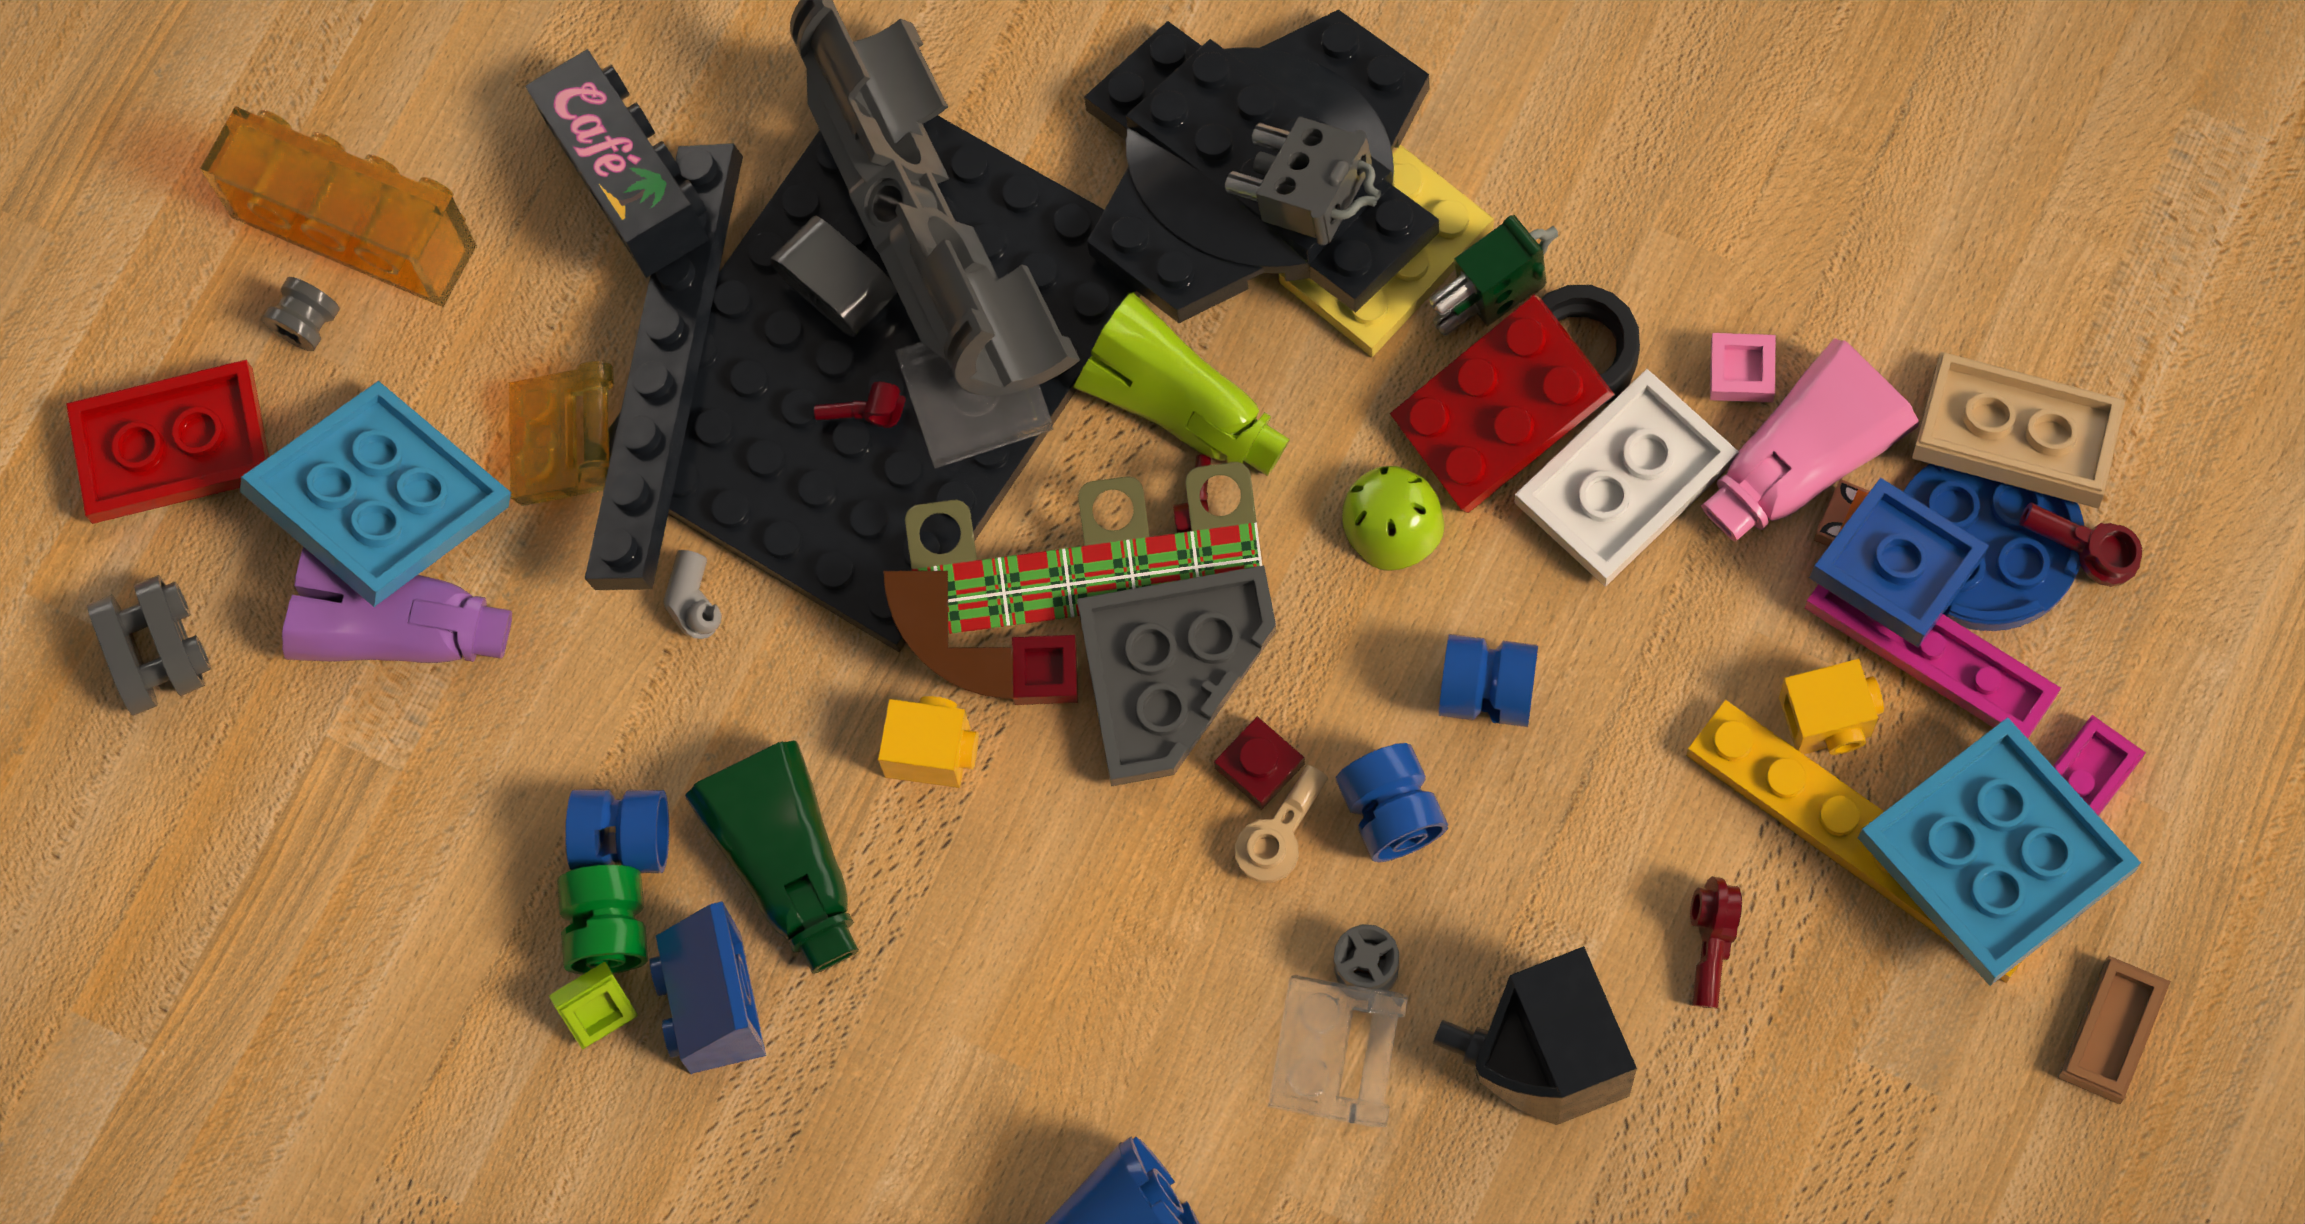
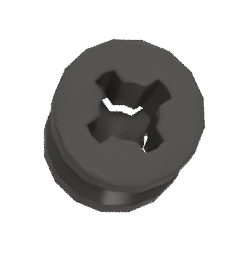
M287 277L281 287L282 299L277 306L269 307L261 320L271 331L289 343L307 351H314L321 341L319 332L325 322L334 320L340 307L331 297L313 285L295 277Z
M1367 924L1352 927L1341 935L1334 952V972L1338 984L1347 994L1357 999L1367 1000L1381 997L1392 989L1398 978L1399 950L1393 937L1386 930L1376 925ZM1359 968V969H1361V970H1363V971H1368V972L1370 973L1371 977L1369 976L1368 973H1362V972H1360V971L1353 972V971Z

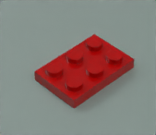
M1534 294L1389 414L1462 511L1469 513L1615 394L1544 301Z
M247 359L66 403L85 516L92 524L238 489L241 486V477L269 458L254 372Z

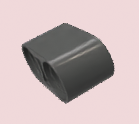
M813 216L770 258L772 266L788 285L835 326L851 337H855L897 295L893 282L883 270L830 224L818 216Z

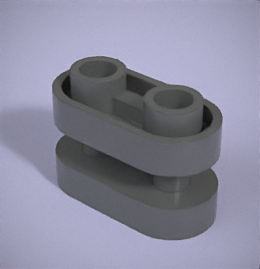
M160 575L134 585L139 603L122 610L112 594L87 605L92 625L114 683L132 716L158 706L153 687L170 680L176 692L183 696L204 687L205 682L202 673L211 670L209 659L197 635L188 638L181 619L189 617L191 614L180 587L176 581L166 585ZM149 627L160 657L144 664L132 633Z

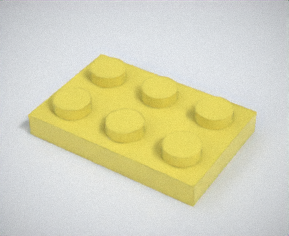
M1402 145L1392 153L1394 187L1439 219V234L1356 313L1310 278L1285 281V273H1279V283L1370 357H1373L1455 270L1454 258L1486 236L1494 226L1493 217Z

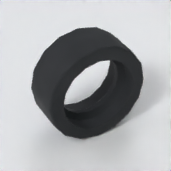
M1566 285L1545 294L1541 299L1558 321L1568 317H1588L1602 322L1612 331L1616 339L1617 354L1612 365L1604 373L1599 374L1615 394L1604 404L1612 402L1629 386L1638 364L1640 351L1639 326L1630 308L1613 292L1593 285Z

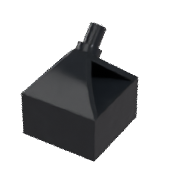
M1584 946L1510 975L1488 1031L1477 1027L1475 1032L1442 1020L1433 1041L1434 1045L1463 1056V1064L1474 1068L1478 1081L1495 1095L1515 1108L1555 1125L1629 1097L1637 1070Z

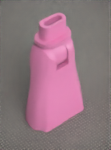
M1834 338L1804 372L1781 404L1742 446L1739 453L1732 460L1726 475L1717 481L1719 490L1701 505L1702 509L1731 540L1736 542L1753 526L1763 530L1768 525V519L1775 521L1795 513L1841 478L1877 457L1919 426V420L1910 403L1848 342Z

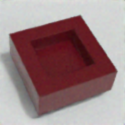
M1076 636L1012 637L1014 704L1078 703Z
M1258 716L1214 761L1215 769L1261 810L1305 765V757Z

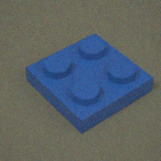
M1880 477L1815 564L1809 578L1919 648L1980 564L1989 545Z

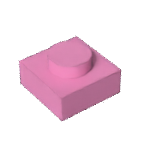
M1712 333L1710 400L1773 402L1775 395L1776 335Z

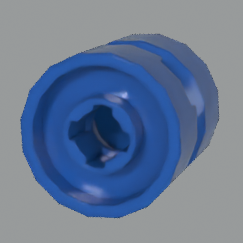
M1449 634L1441 685L1439 716L1474 720L1482 711L1488 712L1493 723L1528 727L1538 645L1503 640L1496 649H1489L1484 638Z
M1408 743L1393 744L1368 753L1343 768L1336 776V783L1350 813L1363 816L1358 825V830L1374 862L1391 861L1413 853L1429 845L1448 830L1447 820L1434 793L1421 790L1426 776L1411 744Z
M574 789L571 791L566 814V853L570 870L620 863L623 866L639 869L641 873L664 872L668 858L670 835L669 807L664 790H627L621 799H615L610 789ZM609 827H616V832H609Z

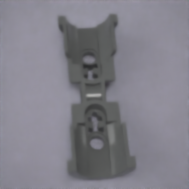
M800 0L790 20V34L807 68V104L845 181L852 202L874 248L879 253L922 344L947 360L961 388L972 394L983 396L1006 395L1035 387L1058 376L1079 362L1080 359L1070 338L1061 335L1028 266L1020 265L1014 271L999 279L974 227L955 221L937 185L948 180L949 177L923 123L942 113L948 108V105L919 48L923 45V42L914 24L900 18L894 24L875 35L852 41L833 0Z

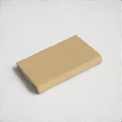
M1940 352L1912 459L2099 509L2105 493L2126 400Z

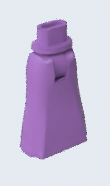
M303 547L294 585L300 596L292 595L282 630V650L286 660L327 662L384 660L442 663L461 660L462 655L465 661L471 662L475 661L477 655L500 659L504 657L512 623L511 610L488 607L485 597H473L461 587L450 582L421 575L415 576L373 607Z

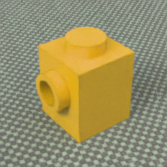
M1860 659L1785 677L1779 694V700L1794 747L1802 754L1828 749L1830 755H1839L1859 749L1866 744L1865 738L1872 737L1878 721V714L1884 713V704L1878 682L1874 676L1865 678Z
M923 696L920 698L919 703L889 699L878 757L885 778L960 788L963 768L973 770L975 766L979 741L978 731H970L971 727L965 709L957 708V703L952 700L937 696Z

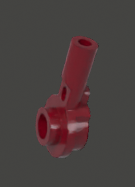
M2032 502L2027 505L2022 513L2020 526L2077 552L2081 567L2087 576L2098 584L2109 587L2122 585L2133 578L2140 568L2142 559L2141 542L2137 535L2125 526L2100 523L2093 529H2089Z
M1712 876L1707 880L1704 888H1696L1691 901L1692 926L1699 927L1702 938L1700 962L1696 965L1692 1006L1718 1009L1723 960H1728L1730 957L1731 944L1737 938V929L1741 918V890L1738 886L1727 885L1725 879Z

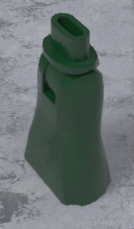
M797 741L778 742L695 783L685 794L689 805L709 836L736 870L767 921L776 932L788 941L790 940L789 944L793 952L802 951L813 974L822 972L854 956L859 949L848 929L854 921L850 914L846 913L848 911L846 885L835 859L823 823L814 786Z

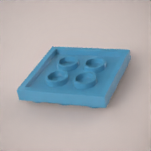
M380 381L371 385L241 477L240 492L373 607L509 507L511 492Z
M2008 717L1862 828L1858 839L1989 986L2135 873L2141 864L2138 858Z

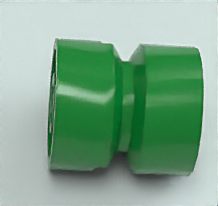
M597 865L574 869L559 876L557 879L559 912L562 918L570 921V925L561 932L563 966L565 970L574 974H585L601 963L606 962L614 974L644 966L648 962L646 926L643 922L635 919V916L644 908L642 876L639 869L623 865Z

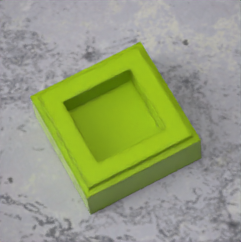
M606 962L601 963L549 995L556 1010L582 1050L638 1016Z

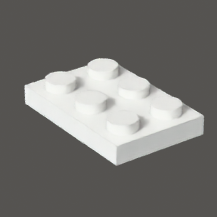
M1646 369L1515 494L1514 503L1606 587L1730 467L1732 460L1739 451L1653 373Z

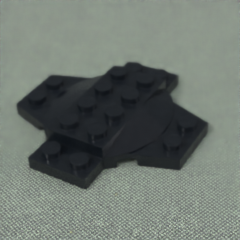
M1336 10L1260 48L1241 47L1224 49L1211 39L1202 46L1167 21L1084 96L1086 111L1126 140L1128 164L1125 174L1087 240L1089 255L1177 323H1181L1248 290V280L1262 273H1285V281L1310 278L1356 313L1439 234V219L1394 187L1392 150L1394 147L1399 148L1430 89L1429 74L1340 10ZM1300 116L1353 133L1357 130H1364L1368 140L1372 167L1375 171L1373 187L1381 191L1376 205L1362 206L1355 215L1348 219H1343L1331 242H1328L1326 245H1319L1314 237L1263 222L1257 201L1228 193L1225 190L1226 179L1232 171L1264 180L1265 175L1253 171L1256 155L1260 151L1275 156L1279 153L1278 151L1253 143L1252 134L1257 124L1262 123L1290 132ZM1364 181L1352 203L1359 197L1369 196L1364 189Z

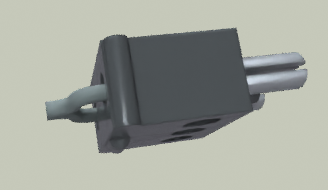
M1300 116L1290 132L1262 123L1256 125L1252 134L1253 143L1279 152L1277 156L1261 151L1256 155L1253 171L1265 175L1264 180L1232 171L1225 182V190L1228 193L1258 202L1263 222L1314 237L1319 245H1326L1328 242H1331L1343 219H1348L1355 215L1362 206H1375L1381 195V191L1373 187L1375 171L1372 167L1368 140L1364 130H1357L1353 133ZM1364 181V189L1369 196L1359 197L1352 203Z

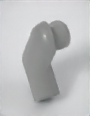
M679 550L676 554L665 593L664 607L684 634L692 638H708L719 628L722 615L719 607L716 604L712 605L700 591L707 558L693 551Z

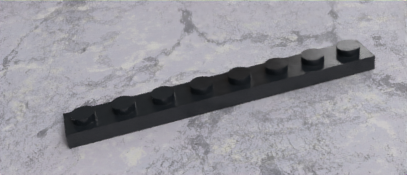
M734 143L678 146L675 161L681 173L673 178L678 185L689 180L702 200L707 212L698 217L709 241L650 275L585 574V580L594 590L653 589L743 159L742 154Z

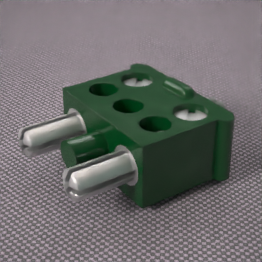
M1510 215L1501 225L1454 258L1457 278L1429 299L1432 308L1439 314L1433 319L1435 327L1439 329V332L1447 336L1476 314L1488 327L1531 294L1540 291L1547 283L1544 254L1549 244L1559 236L1557 229L1552 226L1547 230L1536 229L1529 233L1515 215Z

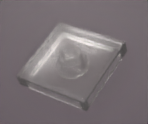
M922 342L895 350L934 469L1054 430L1039 385L1006 395H976L961 388L947 360L922 344Z

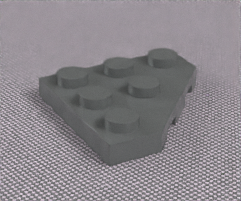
M1264 565L1077 599L1111 786L1175 775L1276 633V622Z

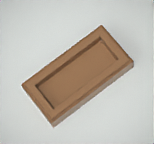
M2108 955L2058 1079L2121 1104L2126 1096L2171 981Z

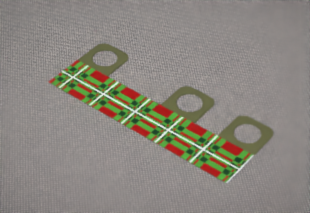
M1239 462L1200 466L1192 469L1186 477V491L1192 531L1152 537L1149 536L1143 486L1136 478L1127 476L1090 481L1081 487L1078 494L1084 546L977 560L971 513L969 507L964 502L948 500L915 505L908 510L905 517L912 571H948V634L1077 617L1080 616L1077 603L1079 598L1262 566L1251 474L1249 469ZM1217 475L1232 478L1239 486L1241 493L1237 508L1225 516L1210 514L1204 509L1200 501V490L1203 484L1209 478ZM1107 490H1119L1125 493L1132 501V519L1122 529L1106 530L1099 526L1093 517L1094 501L1101 493ZM936 513H944L953 517L959 524L961 531L957 546L952 551L944 554L930 552L923 546L920 540L919 533L923 521Z

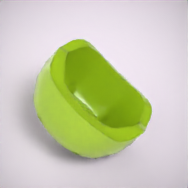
M1398 466L1377 467L1365 473L1350 487L1342 507L1343 528L1350 545L1367 563L1381 570H1400L1419 563L1436 549L1444 534V516L1439 498L1433 488L1423 477ZM1415 507L1422 510L1425 514H1419ZM1365 516L1361 524L1357 526L1358 522ZM1396 528L1395 535L1389 536V529Z

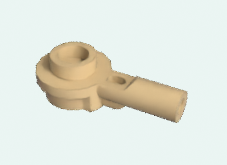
M1307 765L1273 819L1257 820L1248 824L1239 833L1235 843V859L1241 872L1249 879L1260 883H1275L1286 878L1294 870L1299 858L1298 841L1294 832L1328 780V777L1319 769Z

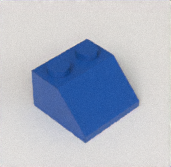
M723 901L707 905L656 935L660 956L650 958L649 962L657 995H668L672 1018L662 1020V1029L670 1058L680 1056V1060L689 1073L693 1074L766 1056L742 936Z

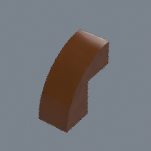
M883 571L884 588L893 621L909 648L928 668L946 681L964 690L995 698L1013 699V647H948V571Z

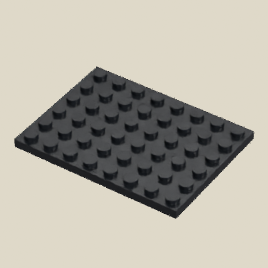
M938 115L923 123V126L949 177L948 180L937 185L955 221L974 227L999 279L1011 273L1020 265L1028 266L1061 335L1070 338L1080 361L1058 376L1023 391L998 396L976 395L967 392L959 386L947 360L922 344L898 292L855 337H851L840 330L798 294L777 273L770 262V258L813 216H818L830 224L890 278L819 130L718 274L668 515L897 652L901 651L906 642L893 621L887 603L883 571H912L905 524L908 510L919 504L960 500L970 509L975 541L1077 389L1073 387L1086 362L1092 356L1091 351L1107 322L1130 293H1134L1137 297L1141 296L1140 293L1089 255L1087 240L1104 212L1103 208ZM874 382L894 384L900 389L899 395L906 398L901 417L897 424L891 428L876 426L865 419L816 420L814 415V406L818 404L854 401L867 402L871 386ZM620 413L587 458L591 469L606 478ZM936 513L923 521L919 534L920 540L927 550L936 554H944L952 551L957 546L961 531L959 524L953 517L944 513Z

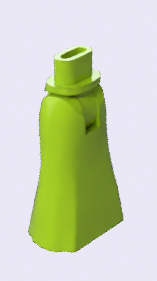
M1130 293L1122 301L1101 331L1091 351L1092 356L1086 362L1073 387L1160 426L1207 457L1227 461L1228 463L1239 462L1243 464L1246 462L1266 476L1271 473L1290 441L1289 438L1268 425L1271 416L1264 412L1259 420H1257L1256 417L1259 413L1257 404L1242 389L1201 359L1134 293Z

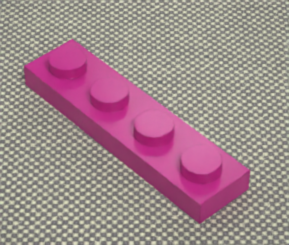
M1819 584L1806 601L1804 609L1993 728L2008 717L2029 739L2061 690V687L1944 614L1918 648Z

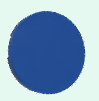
M1934 464L1924 467L1914 476L1903 491L1989 545L1980 564L1943 613L1961 626L1979 631H2001L2021 627L2039 619L2052 610L2073 584L2081 566L2078 553L2020 526L2019 523L2023 511L2032 502L2071 522L2084 526L2078 503Z

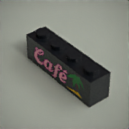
M586 49L525 85L545 123L645 278L709 241L698 217L707 212L702 200L689 180L680 185L674 180L673 177L680 174L681 171L663 141L652 146L647 139L653 136L655 131L638 103L636 102L629 107H626L622 100L629 97L630 94L612 64L601 70L590 51Z

